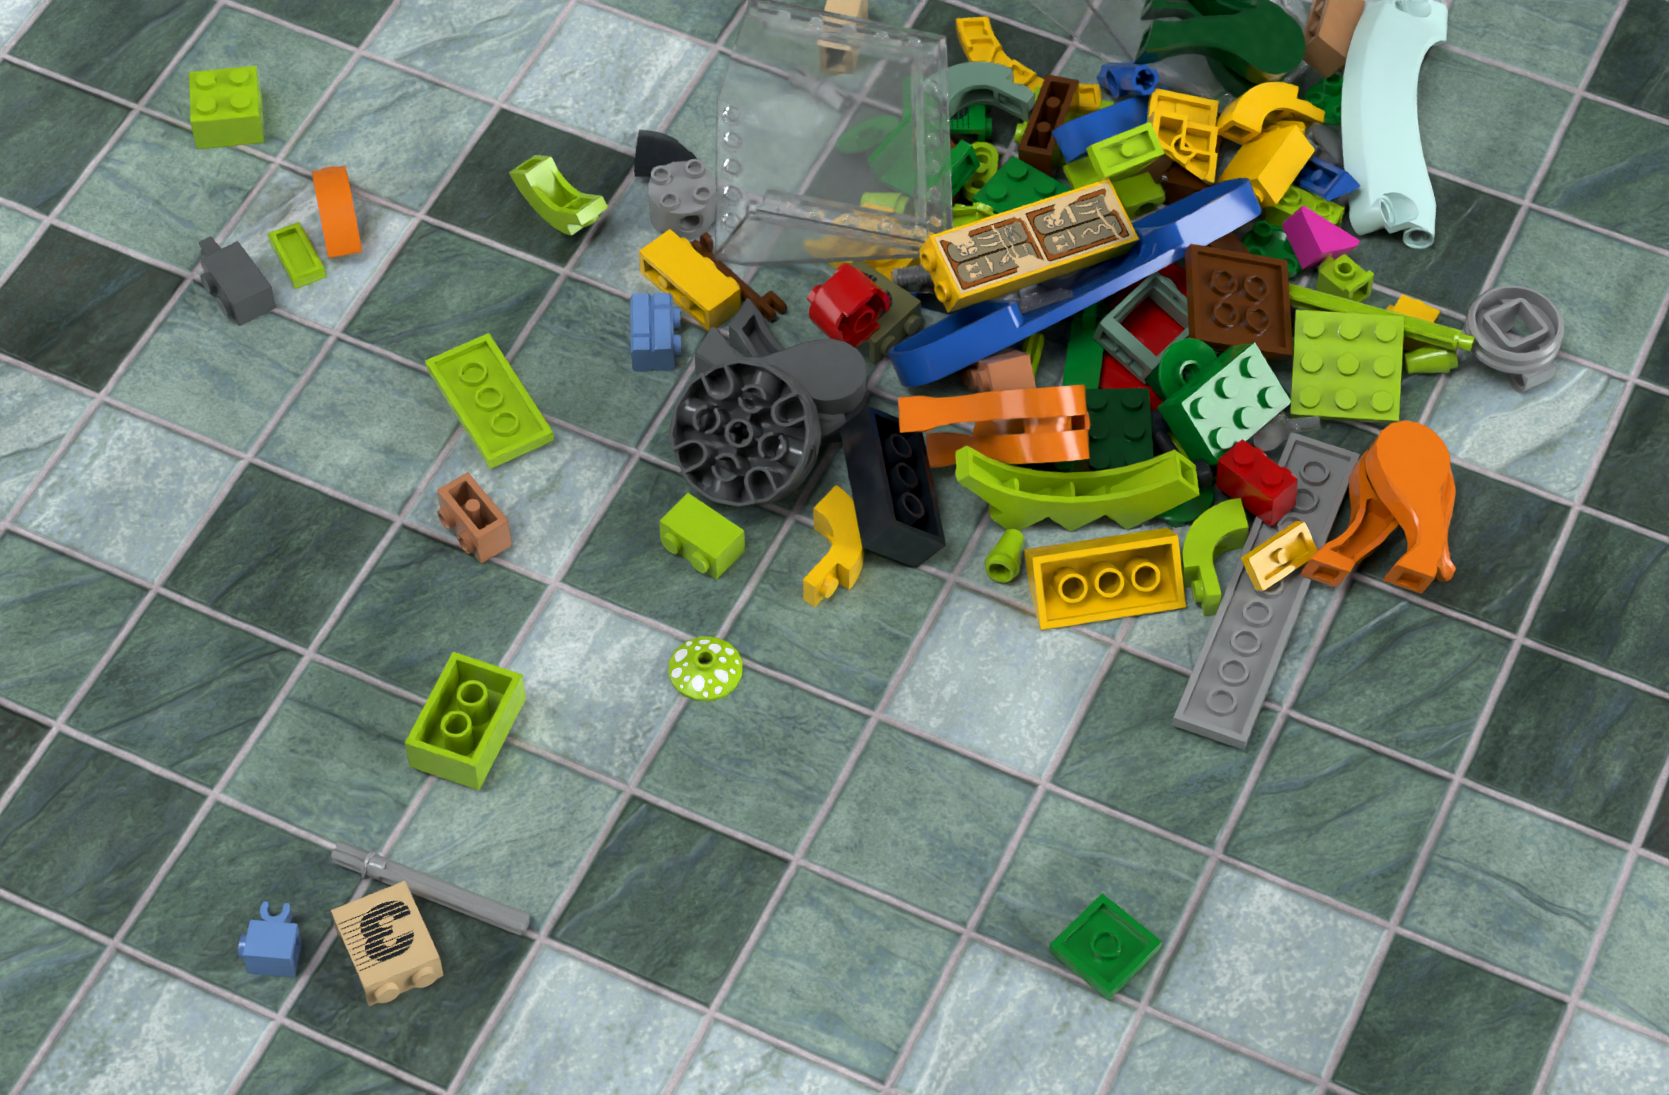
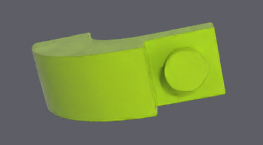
M534 155L509 172L517 188L532 208L551 226L567 235L572 236L583 227L595 223L599 219V214L608 208L603 196L584 194L571 186L562 176L551 156Z
M1241 497L1221 502L1206 510L1194 521L1185 537L1181 558L1184 587H1191L1193 600L1195 603L1200 602L1203 617L1216 615L1220 606L1221 590L1213 563L1226 552L1243 549L1247 540L1249 526Z

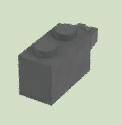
M212 236L199 242L203 256L201 258V266L204 271L200 275L201 281L209 294L214 292L217 295L218 305L226 317L231 315L238 326H241L276 308L272 286L238 241L222 249Z

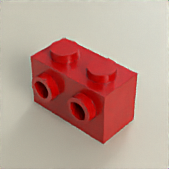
M1242 439L1218 459L1216 487L1232 499L1241 497L1243 507L1270 527L1296 506L1298 479L1295 478L1289 469L1280 467L1269 459L1260 448L1253 447Z

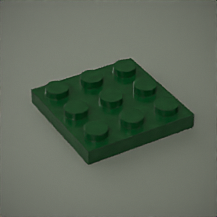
M1149 388L1085 389L1087 412L1089 413L1091 423L1090 429H1088L1090 459L1045 462L1044 471L1062 473L1094 472L1125 467L1154 458Z

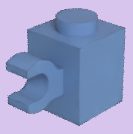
M264 901L260 907L262 921L250 920L247 934L240 936L238 946L239 958L244 959L248 974L295 977L302 946L297 923H290L292 913L289 903H284L283 911L280 915L270 916L269 902Z

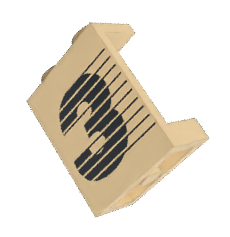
M406 881L331 910L336 932L340 941H344L363 985L366 1001L369 1006L378 1002H390L400 993L415 987H427L434 983L437 978L443 976L439 954Z

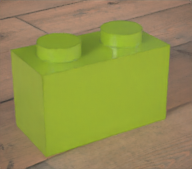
M689 493L659 520L660 539L663 546L673 554L678 553L690 561L697 571L701 573L706 572L716 580L745 552L744 530Z

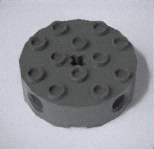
M740 359L715 365L689 381L674 405L669 430L671 449L675 452L676 462L682 470L680 472L689 486L713 502L738 507H756L778 502L800 487L817 462L822 435L816 404L799 380L778 366ZM743 428H747L749 432L748 439L741 434Z

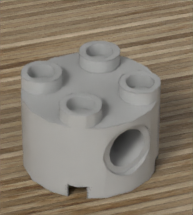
M691 159L688 161L672 162L652 169L651 179L648 183L650 221L655 230L662 234V231L666 232L671 229L680 238L684 237L687 240L698 238L705 232H708L710 225L713 221L715 224L717 220L716 180L711 172L705 168V164L701 160Z

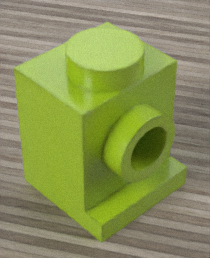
M1342 254L1337 259L1332 256L1327 257L1320 264L1316 289L1320 292L1360 303L1370 296L1375 274L1370 270L1365 272L1346 254Z

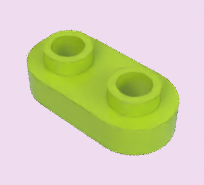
M986 142L972 144L981 166L961 187L963 196L971 202L972 197L998 170V151L993 145Z

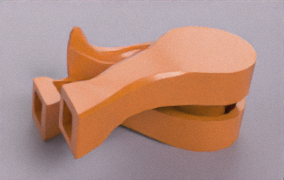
M1085 385L1009 389L954 397H931L926 395L898 397L900 433L929 432L933 428L942 425L975 422L972 435L950 431L926 433L930 468L955 465V451L965 446H969L989 458L1006 464L1090 459L1088 429H1090L1091 423L1086 406Z
M1404 420L1391 423L1379 433L1369 449L1364 452L1353 466L1348 478L1351 515L1347 530L1336 539L1324 544L1310 558L1302 569L1300 576L1338 587L1353 567L1370 556L1392 531L1402 527L1408 543L1407 552L1383 577V581L1422 594L1435 577L1439 582H1446L1452 578L1456 567L1449 555L1448 529L1454 508L1456 487L1454 476L1450 469V454L1444 441L1432 429L1417 422Z

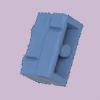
M654 293L652 296L649 294H632L630 296L632 370L635 372L652 371V369L656 371L673 370L675 368V356H682L681 335H674V328H681L680 307H673V295L670 293Z

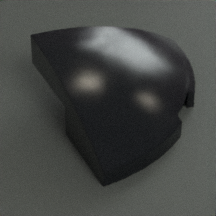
M639 129L634 162L635 177H651L652 169L657 166L697 159L693 152L680 144L677 139L660 132Z

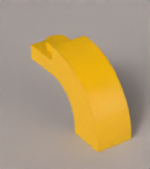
M1266 82L1251 88L1222 111L1216 122V127H1218L1217 134L1243 145L1261 133L1264 120L1299 121L1305 124L1307 130L1315 122L1323 123L1325 111L1313 106L1308 101L1297 99L1298 86L1285 82Z
M837 485L813 508L814 530L823 535L831 545L829 552L803 579V600L813 607H816L824 597L829 598L832 596L838 584L850 590L857 581L864 563V548H862L853 499Z

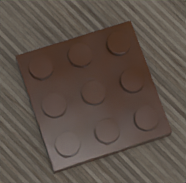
M1190 244L1185 249L1189 338L1201 340L1212 349L1226 351L1231 346L1255 342L1264 358L1287 362L1293 356L1287 260Z

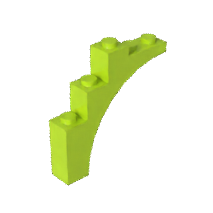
M969 446L955 451L957 467L955 475L958 482L981 497L986 503H989L991 519L1006 529L1020 531L1050 517L1052 521L1059 523L1071 532L1107 515L1109 519L1116 521L1128 530L1199 496L1196 465L1175 449L1150 460L1125 467L1094 472L1070 473L1037 471L1012 466L989 458Z

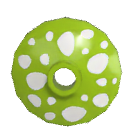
M700 636L687 640L675 649L669 660L668 675L673 687L682 696L694 701L711 702L726 697L737 688L742 679L743 662L739 652L729 642L717 637ZM701 661H711L709 664L700 663Z

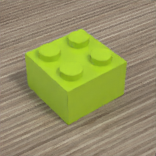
M257 65L189 72L190 123L196 149L264 143L262 90Z

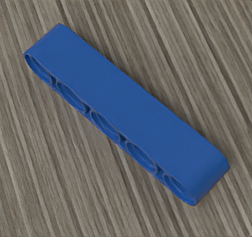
M1161 86L1157 88L1168 91L1166 86ZM1149 94L1144 96L1137 95L1081 116L1052 131V135L1066 162L1071 163L1089 156L1086 148L1092 144L1146 124Z

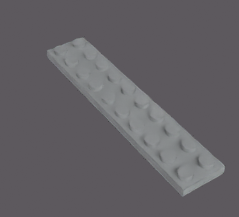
M1293 432L1290 433L1278 465L1289 469L1295 478L1298 479L1296 506L1272 527L1256 516L1177 707L1172 726L1245 750L1312 579L1300 576L1302 569L1308 563L1306 562L1266 590H1255L1241 557L1295 521H1305L1317 550L1326 544L1349 488V475L1353 466L1359 460L1360 454Z

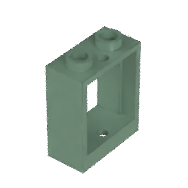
M1156 271L1138 285L1099 323L1093 339L1145 385L1147 382L1144 379L1159 366L1164 351L1172 343L1180 339L1189 338L1187 298L1177 290L1176 285L1171 279L1162 276ZM1147 297L1151 298L1185 329L1157 357L1120 324Z

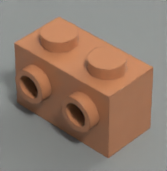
M469 472L437 489L440 510L437 511L438 517L447 530L452 528L455 531L460 546L467 554L473 553L482 564L512 546L508 519Z

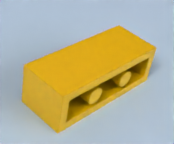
M669 229L639 250L640 273L663 293L673 295V302L708 332L712 326L717 328L738 313L741 308V289L738 283L732 277H726L721 273L710 258L703 257L694 250L686 238H680Z

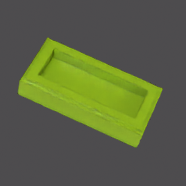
M300 222L267 233L268 241L294 289L326 278L325 268Z

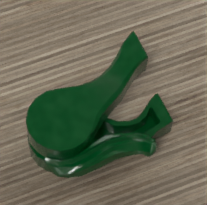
M1145 0L1140 19L1153 21L1143 32L1134 64L1156 63L1169 57L1183 54L1205 56L1209 68L1221 86L1238 98L1259 84L1283 82L1301 63L1305 55L1306 41L1302 28L1295 19L1271 0ZM1176 17L1181 20L1175 22H1167L1156 19Z

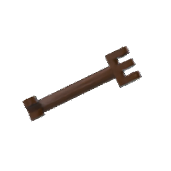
M705 232L699 237V241L695 239L690 242L693 249L701 256L710 258L721 273L726 277H732L738 283L741 289V298L744 301L747 298L750 299L762 314L763 319L765 318L771 322L777 317L776 312L782 314L787 311L785 302L772 290L761 297L712 253L714 241L709 233Z

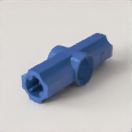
M1135 60L1128 63L1110 62L1101 66L1100 73L1096 76L1100 88H1105L1116 99L1128 94L1142 96L1151 94L1155 91V86L1160 80L1157 69H1151L1147 64L1136 65L1134 64Z

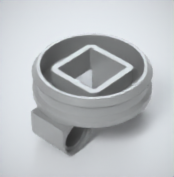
M1500 286L1478 296L1471 307L1468 308L1465 324V334L1475 337L1472 353L1487 366L1506 372L1511 386L1519 393L1554 377L1557 365L1553 360L1559 352L1565 330L1564 320L1557 306L1540 292L1523 286ZM1516 315H1518L1533 334L1511 343L1503 333L1513 328Z

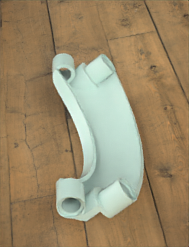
M1380 0L1367 5L1353 33L1343 76L1341 126L1344 170L1360 184L1358 189L1347 193L1351 225L1354 231L1361 236L1386 228L1389 233L1404 229L1403 241L1408 247L1413 249H1424L1434 243L1436 201L1428 176L1419 134L1417 84L1421 63L1428 49L1431 46H1440L1446 43L1448 9L1443 3L1434 0H1409L1407 2L1405 0Z

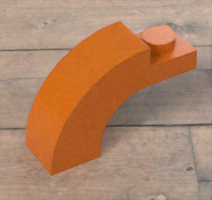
M346 165L339 167L329 166L317 171H311L328 258L362 252Z

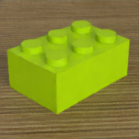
M453 651L405 741L409 767L480 790L526 700L523 674Z

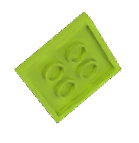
M1296 310L1289 417L1386 424L1399 422L1404 316Z

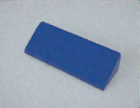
M1311 155L1292 182V184L1326 201L1335 199L1360 187V184L1347 171L1314 155Z

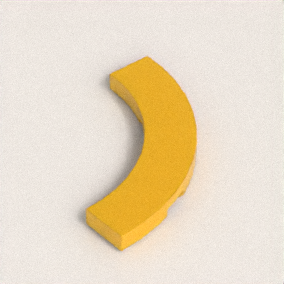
M989 17L956 19L955 27L958 40L970 62H992L1013 69L1014 83L1025 85L1033 93L1036 86L1042 87L1044 79L1037 77L1036 72L1018 61H1012L1003 52L1002 46L991 28ZM1079 84L1078 113L1087 115L1099 110L1102 100L1100 85Z

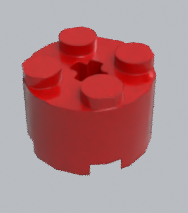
M850 263L840 265L832 277L823 285L815 286L807 297V300L811 303L809 319L828 338L844 341L853 347H858L879 329L880 325L876 320L881 315L882 310L888 312L890 309V298L887 293L859 268L853 267Z

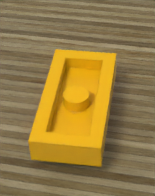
M1295 521L1242 556L1241 560L1255 590L1264 591L1308 562L1318 550L1305 521Z

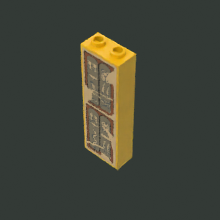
M1108 178L930 235L919 249L921 265L929 272L935 285V294L949 313L1125 255L1139 238Z

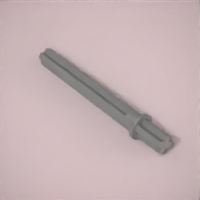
M339 840L336 849L332 851L331 858H333V863L361 873L362 879L366 880L371 877L389 885L406 881L412 894L517 935H523L529 925V914L382 857L378 855V851L375 849L367 851Z

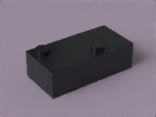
M867 406L840 428L862 548L917 568L946 546L923 432L900 433L899 418Z

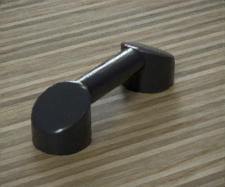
M1159 409L1153 410L1151 412L1153 442L1155 441L1163 454L1174 449L1180 453L1168 436L1173 434L1161 412ZM1203 458L1191 461L1196 465L1199 489L1213 483V475L1207 462Z

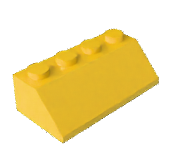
M1169 528L1024 549L1028 587L1040 630L1186 608L1178 535Z

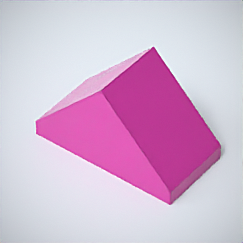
M1304 205L1288 217L1282 225L1302 269L1320 266L1327 257L1332 256L1337 259L1342 254L1347 255L1358 246L1360 241Z

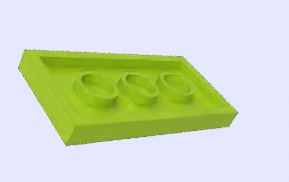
M489 333L425 360L427 371L489 469L554 441L552 429Z

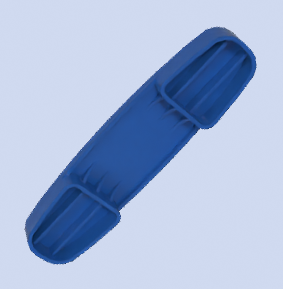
M1236 178L1217 183L1133 222L1132 226L1139 240L1129 252L1092 267L1067 290L1056 291L1049 289L1021 305H1018L1016 300H986L965 307L889 349L887 354L900 384L904 387H916L948 376L1071 316L1185 257V249L1190 244L1205 246L1251 221L1262 212L1249 178Z

